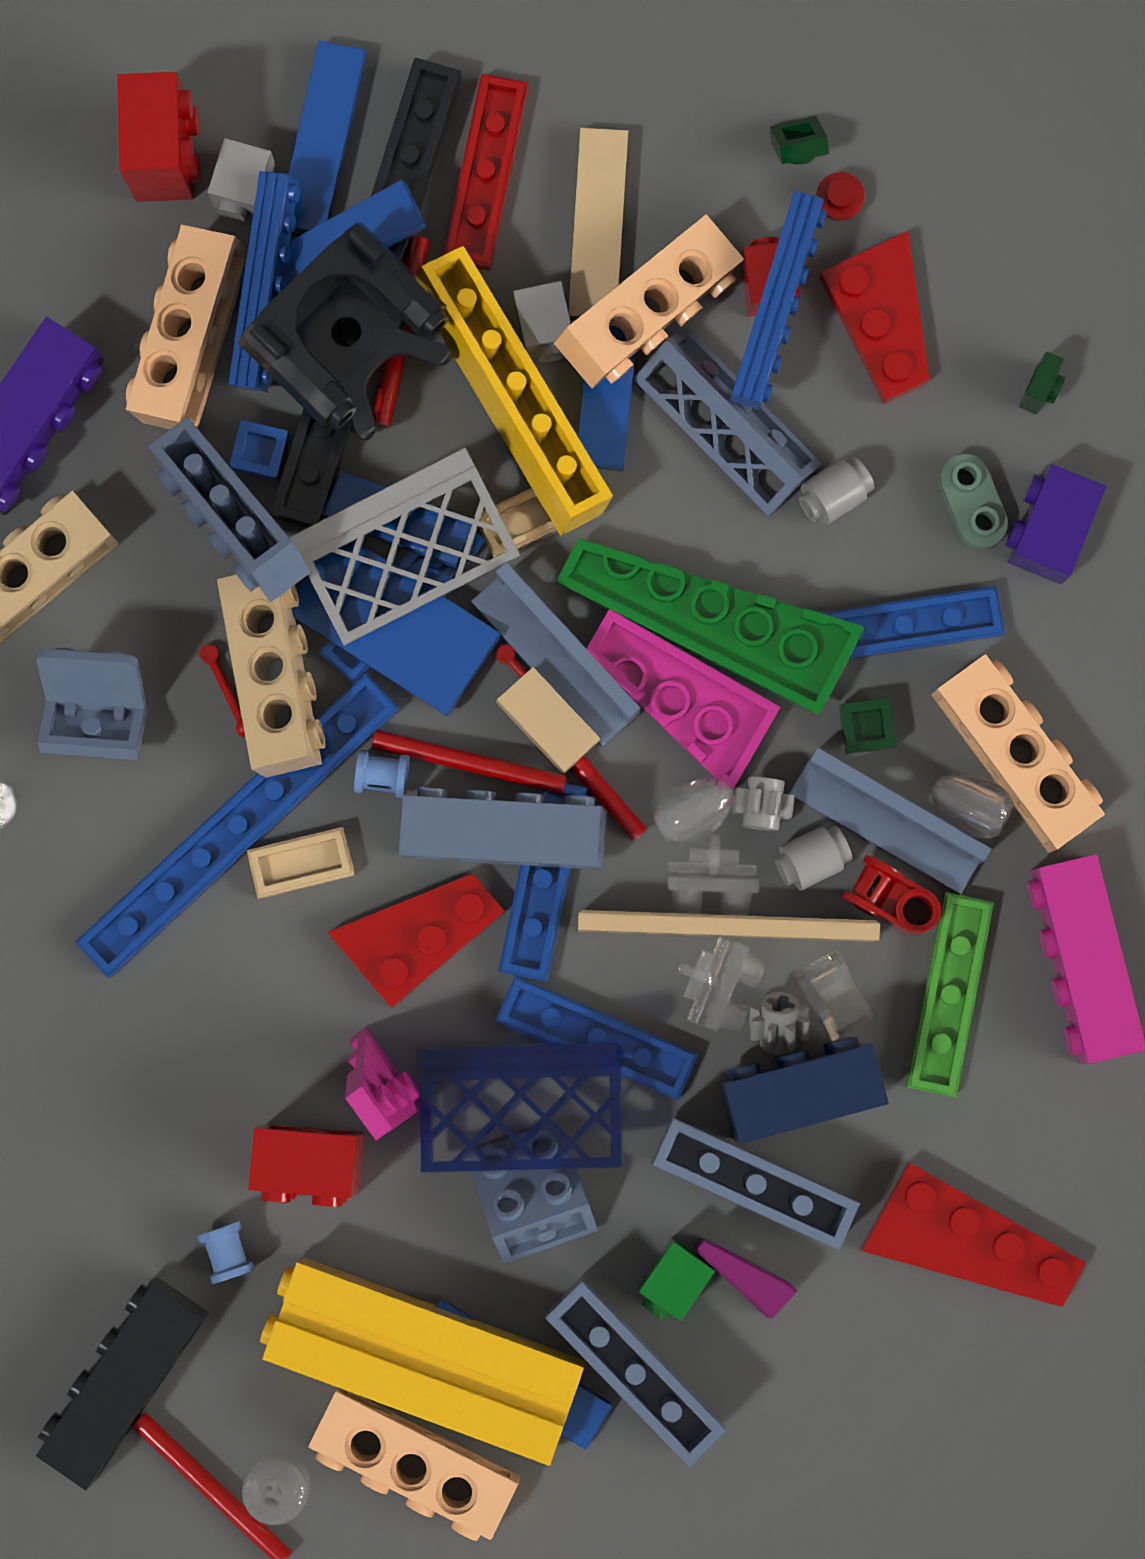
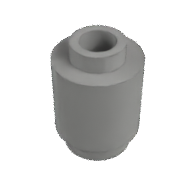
M851 457L847 461L839 459L801 484L803 495L798 500L804 513L811 521L815 522L819 519L823 524L829 525L866 501L867 494L874 490V482L867 468L858 458Z
M836 825L828 829L821 826L779 846L781 857L775 859V865L787 886L794 883L802 891L843 871L844 865L851 862L853 857L843 833Z

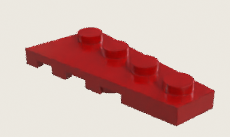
M909 1162L904 1167L860 1248L863 1252L1063 1307L1086 1265V1262Z

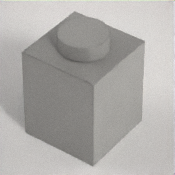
M224 138L207 192L213 207L218 209L217 213L237 222H244L246 217L253 218L259 171L275 173L277 168L271 151Z
M558 281L513 291L514 305L523 346L530 358H537L540 363L553 362L564 358L565 356L554 345V342L571 324L562 282Z

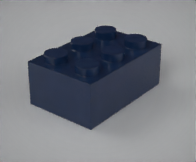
M850 1036L824 1043L825 1053L810 1057L809 1051L804 1049L776 1056L777 1066L761 1070L759 1063L755 1062L728 1069L729 1079L719 1081L718 1084L733 1139L737 1143L743 1144L889 1104L873 1044H859L857 1037Z

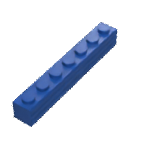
M259 171L228 385L238 389L268 393V386L273 381V377L238 343L241 334L250 323L287 286L285 270L286 264L291 259L289 243L291 233L294 232L296 226L294 209L295 203L300 198L299 181L289 174Z
M794 191L730 398L731 402L757 410L760 409L762 401L769 402L773 385L769 384L768 381L771 372L777 374L782 360V356L777 354L780 343L785 345L787 343L791 326H787L786 322L789 314L794 316L796 314L800 297L795 296L798 285L804 287L809 268L804 267L807 256L813 258L818 239L813 238L816 227L822 228L827 213L826 210L821 209L824 202L823 198Z

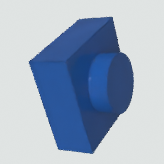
M240 420L229 467L234 472L279 482L290 437L289 432Z

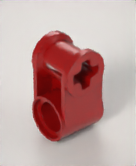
M865 855L862 860L865 867L851 891H845L841 897L859 911L875 919L882 920L910 936L922 935L931 930L938 923L941 915L940 903L933 893L907 879L888 864L869 855ZM875 878H878L879 882L877 883L871 896L868 897L867 892L869 891ZM918 899L927 905L929 918L924 925L916 926L910 924L905 919L903 908L906 901Z

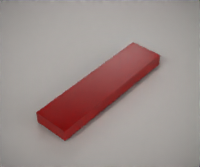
M481 73L443 255L464 246L477 269L491 271L529 85L528 82Z

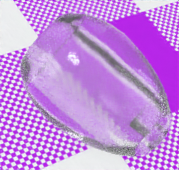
M962 773L944 775L936 781L931 793L933 804L949 823L962 832L978 838L988 839L999 836L1014 807L1010 794L1002 786L990 779L977 775Z
M705 778L689 781L672 788L659 800L654 810V818L660 832L668 842L676 845L693 844L709 836L725 821L732 810L735 797L730 786L720 779Z

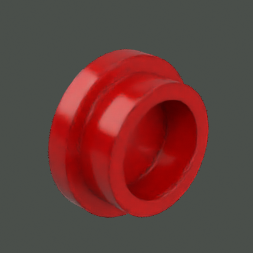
M835 172L827 175L820 182L816 197L824 199L821 209L827 211V218L835 221H845L859 213L864 203L865 193L861 182L855 176L846 172Z

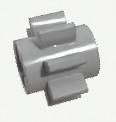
M748 777L747 789L736 788L733 813L743 814L742 827L763 831H779L780 819H792L795 795L783 794L785 781L765 777Z
M772 992L767 994L762 999V1007L758 1005L750 1006V1039L752 1041L760 1040V1046L772 1054L792 1052L797 1046V1040H809V1007L799 1006V1000L790 993Z

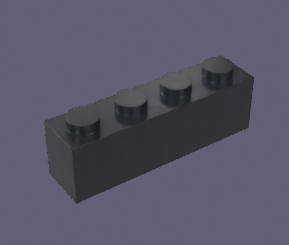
M161 1279L152 1283L149 1288L141 1284L125 1307V1310L131 1315L122 1329L118 1330L113 1326L98 1346L96 1353L101 1355L102 1358L93 1372L90 1373L84 1369L69 1389L67 1395L74 1400L62 1416L55 1412L38 1435V1438L45 1443L36 1454V1457L85 1491L96 1482L209 1314L207 1310Z

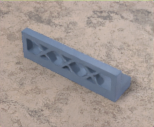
M688 327L667 338L633 378L768 517L786 501L797 487L810 479L823 465L763 403L760 409L757 410L730 401L737 377ZM663 361L676 374L678 390H666L652 376ZM690 400H702L710 408L712 425L699 424L691 416ZM724 434L737 435L743 441L746 459H734L725 450ZM758 469L771 470L785 484L773 498L759 485Z
M505 562L495 571L496 579L471 601V604L495 630L500 632L501 637L515 650L530 669L534 667L599 736L600 741L598 743L604 747L639 716L640 707L513 568Z
M818 747L810 756L789 794L795 795L794 800L957 895L963 892L978 864L985 862L992 850L990 847Z

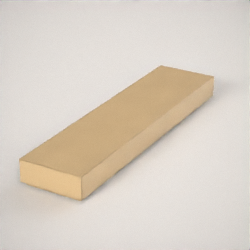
M580 128L568 311L570 321L577 320L619 285L628 130Z

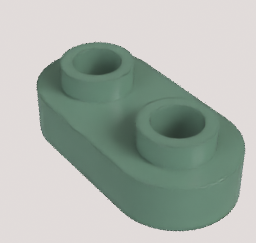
M960 454L952 457L942 468L939 474L938 485L960 540L971 549L979 551L991 549L1005 536L1008 528V518L985 463L974 455ZM962 470L970 472L974 478L973 484H961L958 481L957 473ZM979 515L987 516L992 523L991 529L987 531L979 529L975 523L976 517Z

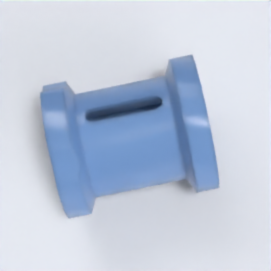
M360 750L356 763L354 793H363L366 789L395 793L396 798L403 799L408 783L410 756L401 755L399 759L371 756L367 750Z
M240 1221L197 1235L198 1242L205 1244L214 1273L210 1276L212 1284L237 1277L255 1269L254 1262L247 1260L238 1232L242 1228Z

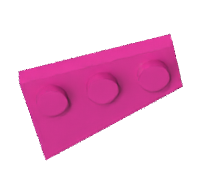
M365 1027L351 1037L350 1045L355 1051L349 1054V1063L353 1066L354 1070L347 1074L345 1099L377 1141L425 1106L419 1099L422 1096V1092L416 1081L407 1072L400 1073L374 1036Z

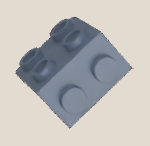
M67 647L40 649L37 654L36 663L46 699L37 741L40 753L139 760L148 710L137 658L118 651H108L105 653L85 652Z

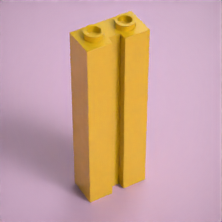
M306 1257L297 1261L295 1268L286 1267L277 1290V1295L284 1297L279 1317L273 1314L269 1315L260 1337V1343L267 1345L262 1360L550 1466L586 1360L483 1322L471 1320L440 1309L434 1304Z

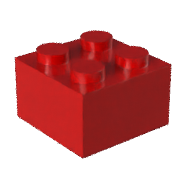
M177 72L117 74L119 171L135 201L194 200L193 183L201 182V164L199 154L194 153L192 136L200 135V120L198 107L193 106L191 90L183 89Z
M271 1124L255 1127L248 1190L261 1191V1201L291 1203V1199H297L298 1194L312 1196V1205L342 1207V1204L347 1203V1199H352L360 1192L365 1132Z

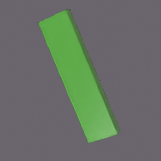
M944 892L942 895L941 915L936 926L905 1084L907 1088L954 1098L957 1096L994 902Z

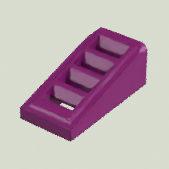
M700 1238L695 1244V1250L767 1319H773L797 1292V1289L790 1282L710 1240Z

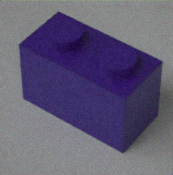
M1053 464L1047 468L1042 477L1034 474L1023 499V502L1030 504L1024 521L1015 520L1005 543L1006 547L1012 549L1007 563L1062 585L1073 572L1106 485Z

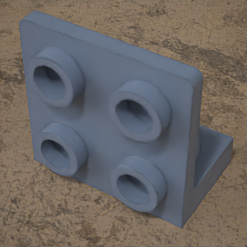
M555 1121L486 1145L467 1154L492 1239L504 1264L598 1231L560 1121Z

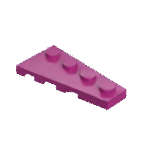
M609 609L586 649L625 692L731 794L781 707Z

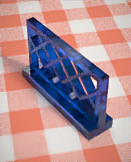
M617 1043L416 1049V1069L420 1071L421 1172L623 1168L621 1085L623 1047ZM609 1076L610 1097L595 1112L576 1094V1091L590 1077ZM579 1077L571 1087L561 1079ZM552 1078L565 1093L545 1113L526 1093L539 1079ZM511 1079L529 1080L519 1088ZM479 1080L471 1090L462 1082ZM490 1080H503L515 1092L514 1096L497 1114L493 1113L476 1096ZM452 1081L466 1094L447 1115L433 1103V1082ZM571 1097L591 1116L572 1138L551 1119ZM521 1099L541 1117L522 1139L502 1121ZM471 1101L491 1119L472 1140L452 1122ZM609 1108L610 1126L601 1118ZM433 1113L441 1120L434 1129ZM596 1122L611 1135V1157L591 1158L576 1144ZM546 1123L566 1142L552 1159H540L527 1146L530 1140ZM496 1125L516 1143L502 1160H490L477 1147ZM448 1127L466 1147L452 1161L434 1162L433 1141ZM573 1149L582 1158L563 1157ZM521 1150L531 1158L513 1160ZM472 1151L481 1159L480 1161H463Z

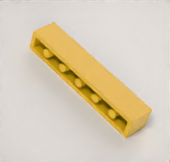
M464 246L422 265L418 278L447 305L444 313L449 319L439 333L560 536L602 515L613 497L612 493Z

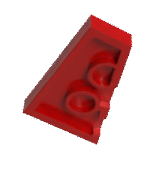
M908 231L821 271L820 279L883 404L926 385L930 379Z
M472 873L327 933L386 1003L393 1008L504 914L505 911Z

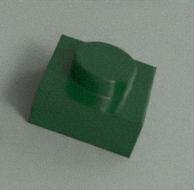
M816 116L769 126L771 144L782 165L788 163L795 165L806 164L813 161L815 157L829 154L828 137Z
M1047 351L1037 363L1019 404L1020 408L1037 414L1045 402L1054 404L1065 381V377L1058 374L1064 360L1063 358Z
M889 698L839 705L845 755L894 749L896 747Z

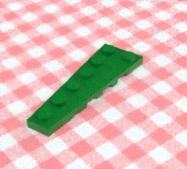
M578 538L556 580L558 585L607 610L615 611L637 625L819 717L864 632V627L807 608L802 609L779 602L777 599L737 589L729 584L713 579L708 580L665 564L653 563L642 557Z

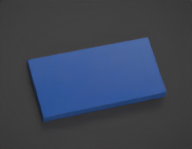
M356 540L339 549L352 553ZM362 545L359 556L386 564L387 560ZM332 552L316 560L315 565L324 581L342 586L351 558ZM357 561L348 589L375 597L384 569ZM390 571L381 599L397 605L410 601L417 580ZM308 575L305 576L297 588L299 606L292 608L293 617L297 621L333 642L337 647L362 661L446 717L450 715L501 638L500 632L441 596L347 645H343ZM423 584L419 596L432 589ZM327 588L336 605L340 592ZM346 594L340 614L349 631L367 623L373 602ZM379 605L375 618L392 609Z

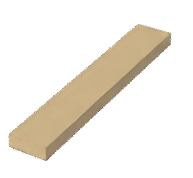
M581 910L578 916V932L876 942L880 940V923H877L876 920Z

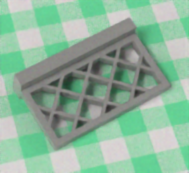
M466 448L289 537L311 573L308 576L343 645H347L502 566L505 562L508 563L520 557ZM471 481L480 497L474 519L447 510L453 490ZM445 495L441 508L428 504ZM484 507L493 525L480 521ZM418 508H424L439 513L430 542L403 533L410 512ZM445 516L472 524L463 552L436 544ZM400 518L397 530L384 527V525ZM481 527L497 532L506 552L489 561L469 555L477 528ZM375 530L394 535L386 564L359 556L365 535ZM401 538L428 547L419 575L392 566ZM356 540L352 553L339 549ZM434 549L461 557L455 578L442 583L425 577ZM332 552L351 558L342 586L324 581L314 561ZM467 560L481 564L463 573ZM357 561L384 569L375 597L348 589ZM390 571L417 580L410 601L397 605L381 599ZM423 582L437 586L419 596ZM327 588L340 592L336 605ZM346 594L373 602L367 623L351 631L348 630L340 614ZM379 605L392 609L375 618Z

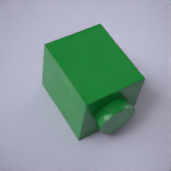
M671 1238L638 1286L639 1293L645 1296L641 1305L665 1322L670 1315L681 1322L715 1270L709 1263Z

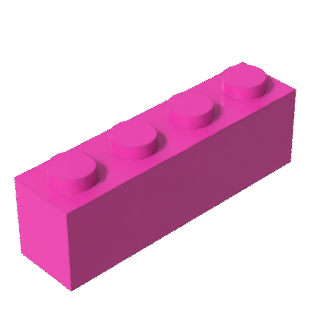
M1097 854L1031 870L1032 880L1026 883L1027 893L1033 910L1040 909L1044 929L1039 930L1040 945L1045 958L1053 959L1057 977L1051 978V987L1057 1006L1065 1007L1069 1026L1063 1028V1034L1070 1056L1077 1055L1079 1064H1091L1145 1051V1039Z

